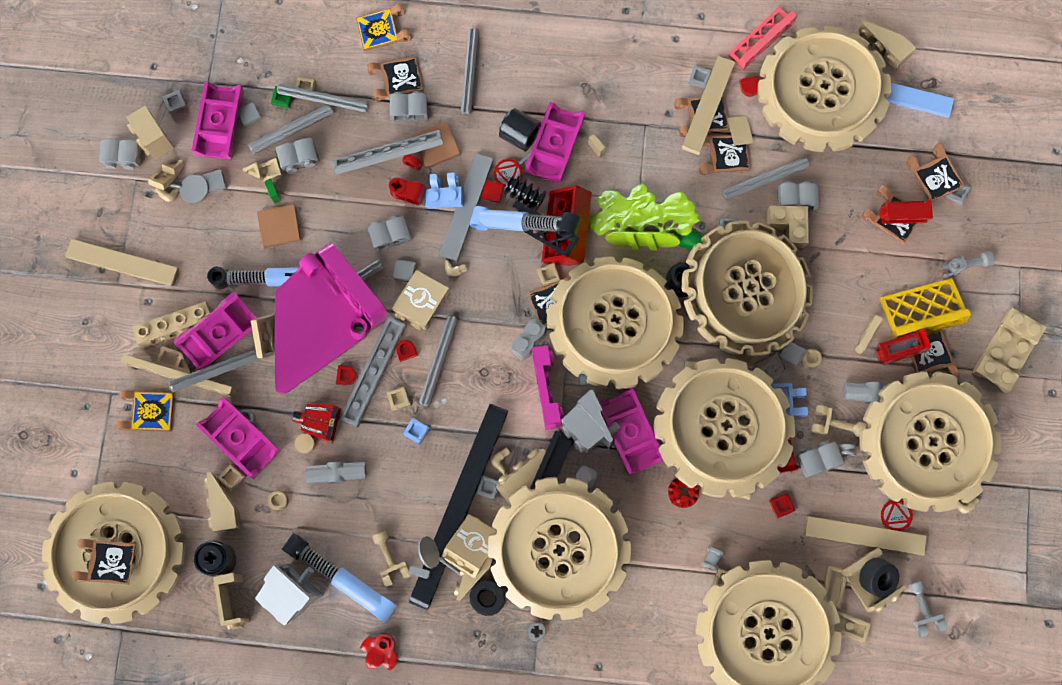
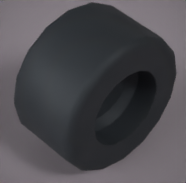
M878 557L867 561L859 575V581L863 589L879 598L892 594L897 588L900 578L899 571L893 564Z
M490 579L477 582L472 587L469 595L472 608L478 614L484 616H493L499 613L506 601L502 586L499 587L496 581ZM485 590H491L495 594V602L490 606H485L480 601V595Z

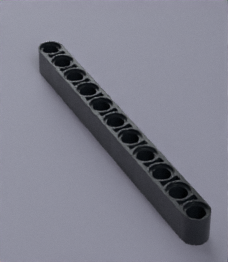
M491 403L485 413L435 535L434 541L439 550V557L442 556L446 545L468 514L482 475L485 472L508 415V410ZM440 561L434 568H428L423 565L422 569L431 571L430 579L418 577L409 599L410 604L424 610L429 609L446 565Z

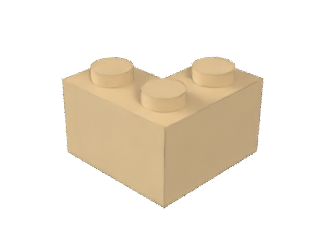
M146 106L126 117L129 121L127 127L133 135L137 134L139 138L136 141L147 156L151 155L156 160L174 149Z
M769 206L766 212V225L774 228L775 231H785V236L797 249H805L809 243L808 206Z

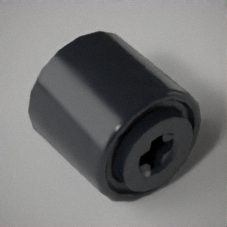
M514 108L503 118L499 127V137L526 152L535 142L541 122Z
M209 540L197 547L193 562L200 574L208 577H217L230 574L236 565V554L230 545ZM210 553L217 557L215 560H213V564H211L210 561H207V558L210 557Z

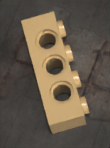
M205 301L132 326L137 345L146 349L175 339L186 329H191L212 312L211 306Z

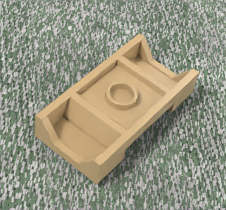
M1012 307L1006 312L971 374L996 384L1002 393H1009L1020 376L1018 374L1032 349L1039 342L1047 327Z

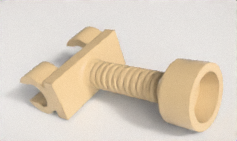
M817 405L815 414L826 416L824 426L813 424L811 432L826 436L829 426L852 431L854 436L860 437V430L866 429V423L858 421L857 424L832 420L833 408Z
M387 531L372 536L374 544H378L382 549V553L389 566L388 569L380 572L385 587L393 585L389 573L400 569L404 579L411 577L408 573L409 568L406 562L398 565L395 564L387 544L389 539Z

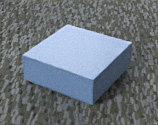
M412 418L403 435L420 445L430 428Z

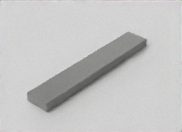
M436 130L335 159L334 171L337 175L443 145L441 131Z
M475 153L463 187V207H456L439 254L440 257L458 262L470 228L474 207L478 206L485 180H487L493 163L492 158Z
M390 316L388 317L339 420L358 428L404 332L406 323Z

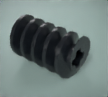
M520 175L516 178L512 176L503 193L505 195L510 193V198L516 197V200L519 202L523 200L522 204L526 206L529 204L531 209L536 207L535 211H537L545 198L546 191L539 194L540 187L533 190V183L526 186L527 179L520 182Z

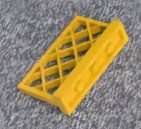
M953 278L880 297L879 299L893 333L892 339L917 332L923 328L927 334L965 324L971 317L969 309H966ZM949 285L952 292L950 295L939 291L940 288ZM928 290L935 293L933 299L929 300L921 296L923 291ZM910 295L917 298L915 304L911 305L903 301L905 296ZM937 295L947 299L945 306L934 302ZM892 300L899 303L896 311L889 308L886 302ZM919 300L930 304L927 311L916 307ZM949 301L956 303L960 310L953 311L947 308ZM901 305L912 309L909 316L898 312ZM931 306L942 310L938 316L928 312ZM913 311L924 315L923 319L919 321L910 317ZM895 315L906 320L905 324L896 327L893 320Z

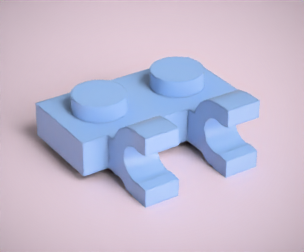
M447 173L449 184L447 188H441L442 178H438L437 174H430L431 189H426L425 207L427 209L463 207L464 189L461 186L458 187L459 176H456V173Z
M792 383L772 384V388H781L790 403V407L786 410L788 415L807 417L808 407H793V398H805L807 396L806 388L792 389Z

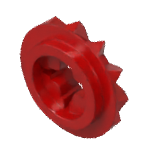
M678 478L674 479L668 487L670 501L680 508H688L694 505L699 497V487L697 485L694 488L689 487L687 491L689 495L678 498L681 492L679 488H687V485Z

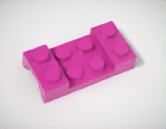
M210 82L204 83L192 145V152L195 156L232 160L235 144L233 138L238 110L242 106L244 95L241 85H237L234 88L218 87Z
M550 102L525 167V172L561 184L575 141L584 122L585 113H572L560 109L555 103Z
M235 292L219 303L220 306L191 329H186L173 340L176 346L186 354L198 370L206 368L252 331L251 320L257 318Z
M548 345L533 347L532 356L545 430L561 428V420L564 418L563 408L558 407V402L553 403L551 389L547 390V386L550 385L548 372H551V366H554L552 350L548 351Z
M633 388L612 399L599 402L602 408L600 413L607 428H610L615 422L621 427L612 435V439L628 476L664 461L659 452L660 446Z
M225 397L220 399L218 407L207 418L196 424L207 437L252 479L281 452Z

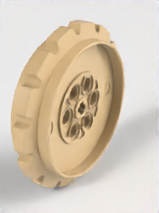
M825 26L823 31H818L816 27H808L798 30L795 38L786 36L774 46V55H767L760 71V76L764 79L758 82V100L760 103L766 104L762 110L765 119L771 127H780L778 134L783 139L793 145L797 142H802L804 144L803 148L806 150L823 152L825 147L829 146L832 151H840L852 147L853 139L862 142L875 131L877 127L875 122L880 123L883 120L890 104L885 98L891 94V79L889 74L882 72L886 67L882 56L877 50L870 51L868 49L870 43L856 33H852L850 36L845 35L843 28ZM815 70H820L822 74L816 73ZM833 74H838L841 78H835ZM807 82L810 86H804L802 83ZM838 91H844L846 95H842ZM807 99H813L815 103H810ZM826 103H831L834 107L830 108L826 106Z
M748 221L730 222L725 225V230L722 226H719L701 238L703 244L698 243L695 245L687 257L686 263L690 266V269L683 271L682 291L689 296L684 301V305L689 318L692 321L697 320L699 322L697 328L699 333L710 343L719 341L720 349L727 353L741 355L745 351L748 357L769 354L771 348L776 351L794 340L792 333L800 332L806 324L809 314L805 311V308L812 305L813 297L812 285L806 282V278L810 277V272L804 258H798L795 255L797 247L785 235L777 237L774 228L759 222L752 225V227ZM748 266L751 268L752 274L748 271ZM731 272L735 274V280L732 278ZM762 279L766 281V286L762 283ZM729 291L733 293V298L729 296ZM760 297L764 300V305L760 302ZM743 304L747 305L748 311L744 309Z
M601 257L594 259L593 266L582 263L572 269L568 274L569 281L561 280L555 288L551 299L556 304L549 305L547 312V328L554 330V332L550 333L549 340L555 354L565 356L562 364L576 377L585 374L587 376V383L602 388H607L608 383H613L616 389L632 388L637 386L638 379H642L647 383L661 374L663 371L661 364L669 365L679 349V344L675 340L681 339L684 327L683 317L676 314L681 308L680 302L673 289H665L667 281L654 269L645 271L643 270V263L629 258H623L622 262L618 263L615 257ZM618 301L621 303L622 306L617 307L613 304V302ZM595 308H602L604 313H598ZM634 313L637 318L633 319L628 314ZM593 326H600L602 331H595ZM626 331H632L635 336H628ZM608 338H615L617 343H611Z
M717 358L697 362L695 371L689 367L685 368L672 379L673 389L665 388L658 401L657 409L662 412V415H657L654 419L655 438L663 441V445L659 447L662 459L667 467L675 466L677 468L675 476L690 488L700 485L702 494L723 498L726 495V491H728L733 498L754 493L756 490L755 485L764 488L779 476L780 472L777 466L784 467L787 465L793 451V446L789 444L788 439L795 437V421L792 415L786 413V410L790 407L787 397L781 388H772L773 379L757 367L753 371L748 370L747 363L744 361L727 358L724 364H720ZM724 405H729L732 408V412H727L724 409ZM705 411H712L714 417L709 418L706 415ZM739 418H744L747 421V425H742L739 422ZM725 424V425H726L725 428H728V429H727L726 431L723 430L724 427H721V425ZM702 429H707L710 432V437H705ZM737 436L743 439L744 445L737 443ZM718 442L725 445V451L718 448Z
M927 372L913 373L903 377V384L899 381H893L885 386L878 393L881 398L880 402L872 401L865 412L863 421L867 422V429L860 430V450L868 454V457L863 460V464L872 480H880L879 490L892 501L898 502L900 499H903L904 507L927 512L930 506H932L935 512L953 510L958 508L959 500L963 503H969L983 491L981 482H990L996 472L998 462L994 460V455L1001 453L1002 444L1001 433L993 429L994 425L998 423L995 412L989 403H981V392L968 382H962L958 385L956 376L942 372H934L931 378ZM937 418L941 422L939 428H936L934 424ZM917 421L921 423V429L919 431H917L915 428V423ZM949 434H951L953 437V441L951 444L947 442V436ZM929 438H932V439H933V440L931 441V444H932V445H929V444H928V443L930 442V439H929ZM910 439L914 441V447L912 449L908 447V441ZM942 452L946 455L943 463L940 461V454ZM922 455H925L927 459L924 465L920 463Z
M557 477L540 479L535 482V489H530L525 485L509 497L511 506H501L496 514L492 526L497 530V533L490 534L488 539V557L496 560L491 565V571L499 587H508L506 597L520 609L528 605L531 607L532 615L549 620L556 613L561 616L562 620L580 618L583 616V609L588 608L591 612L598 610L610 600L607 594L608 591L613 590L617 592L626 577V570L621 566L628 564L631 556L630 540L623 538V535L628 532V527L619 510L611 511L610 508L613 505V501L600 489L596 488L590 492L587 490V482L569 477L566 478V482L563 484L558 482ZM557 524L561 527V531L553 533L550 527ZM577 531L580 534L579 539H571L569 537L570 532ZM539 537L544 538L546 543L543 546H538L535 543V539ZM559 544L561 545V547H564L562 548V552L554 550L556 549V545ZM581 551L584 556L582 559H575L573 553ZM542 557H546L549 559L550 563L546 566H543L539 563L538 560ZM560 564H566L569 569L566 572H560L557 567Z
M114 482L101 483L92 487L91 494L81 491L66 502L67 511H58L48 527L52 537L43 542L42 562L49 564L48 569L44 570L43 574L49 590L59 591V596L56 599L57 602L69 613H77L80 610V618L85 621L104 624L106 619L109 618L111 624H120L135 620V615L138 611L141 615H147L162 603L160 596L163 592L166 594L172 592L180 577V574L176 572V567L184 564L185 543L178 541V537L183 534V529L177 515L173 513L167 514L170 505L158 494L151 492L146 496L145 487L128 482H123L120 488ZM113 528L114 535L109 538L108 531ZM132 534L133 540L130 544H135L134 554L136 559L132 564L129 585L75 581L72 579L74 571L87 573L89 571L92 549L79 548V539L127 543V536Z
M759 560L749 562V567L746 571L741 566L734 567L721 576L723 581L721 586L713 584L702 600V603L706 605V611L698 612L695 633L703 637L702 642L697 644L699 656L704 666L711 665L713 667L710 676L717 685H814L816 681L822 683L827 681L835 668V664L831 661V656L839 655L841 632L834 630V625L839 623L840 619L834 602L830 600L824 601L823 597L826 594V590L814 577L808 576L806 579H803L801 576L802 569L791 564L780 562L779 566L774 568L772 561ZM767 607H771L774 611L773 616L770 618L764 616V610ZM749 616H753L756 620L753 627L746 625V619ZM788 618L791 626L785 630L782 628L781 622ZM771 628L772 636L765 638L764 630ZM748 637H753L755 640V644L751 648L745 646V640ZM784 639L790 641V647L787 650L781 649V642ZM767 648L771 649V658L764 659L762 656L763 651Z

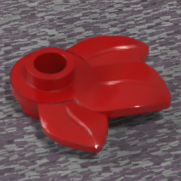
M382 633L377 638L368 637L362 642L360 649L367 652L365 663L368 669H375L383 664L386 669L391 671L396 665L397 654L393 649L395 641L390 634ZM381 641H385L387 647H383Z

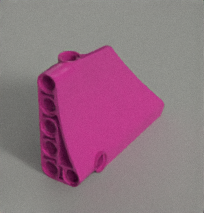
M331 242L315 254H306L299 261L300 266L297 271L275 292V390L278 393L287 394L365 339L369 332L387 320V311L382 303ZM356 327H362L364 329L361 332L354 331Z

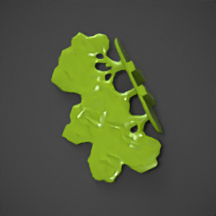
M642 183L633 188L630 196L627 198L621 195L619 191L605 190L602 192V195L596 199L602 211L591 216L589 229H593L594 233L598 236L604 235L610 230H615L616 232L608 233L605 237L607 242L613 245L631 247L632 250H639L640 247H649L651 251H658V247L678 246L680 239L668 232L675 230L682 236L688 235L692 232L693 224L700 221V215L695 212L696 205L688 200V197L682 191L668 196L663 203L657 204L655 202L656 196L652 192H648V188ZM669 220H672L673 224L670 227H666V229H664L665 224ZM653 225L660 231L644 232V228ZM627 227H631L639 232H625Z

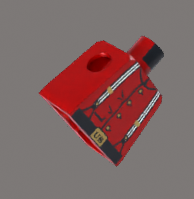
M307 404L305 413L294 411L292 421L302 424L301 431L303 433L333 444L341 408L338 405Z

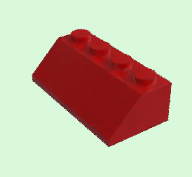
M578 185L550 191L547 216L559 217L562 216L563 212H570L580 216L581 220L576 235L580 239L568 258L543 244L542 263H555L556 265L566 266L584 263L591 191ZM554 232L546 234L547 241L555 239ZM570 241L560 242L563 251L566 250Z

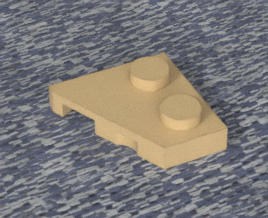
M275 314L251 320L257 358L274 355Z

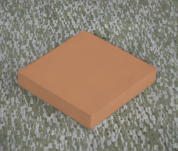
M446 121L412 135V137L436 130L441 131L443 145L419 151L426 169L460 156Z
M294 204L257 211L264 248L301 241Z

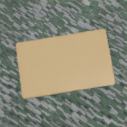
M746 115L727 118L734 145L754 143Z

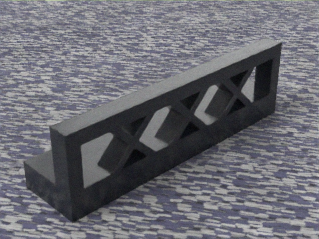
M517 200L512 206L518 212L541 215ZM530 229L523 231L567 258L580 239L578 236L574 238L562 236L559 238L560 234L557 231L541 230L537 233H533V230ZM554 232L555 239L547 241L546 234ZM570 241L566 250L563 251L560 242Z
M558 431L554 432L530 489L536 488L535 482L537 480L558 477L573 440L561 436V433Z

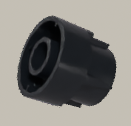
M681 262L669 269L665 280L667 281V290L673 289L677 297L683 298L687 297L688 294L682 291V284L677 281V278L682 277L683 271L690 269V266L687 263Z

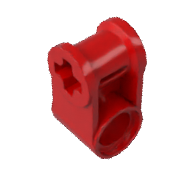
M397 177L390 180L389 190L393 198L413 205H421L426 189L425 185Z

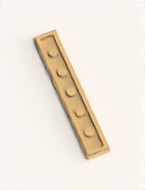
M720 56L717 57L683 143V150L697 155L700 154L734 67V61Z
M71 239L65 254L66 258L171 287H173L179 271L177 267Z
M123 354L121 359L128 366L171 379L188 375L187 373ZM210 380L194 384V386L234 397L236 393L234 388Z
M810 516L806 518L804 534L806 537L872 548L879 547L884 550L920 556L925 555V535Z

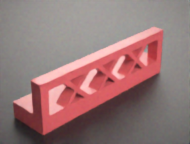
M778 7L732 49L728 56L744 70L794 24L797 14L793 11L787 14ZM779 14L783 19L779 23H774V18ZM762 28H771L766 35H761ZM750 39H759L753 47H749ZM737 51H746L740 59L735 55Z

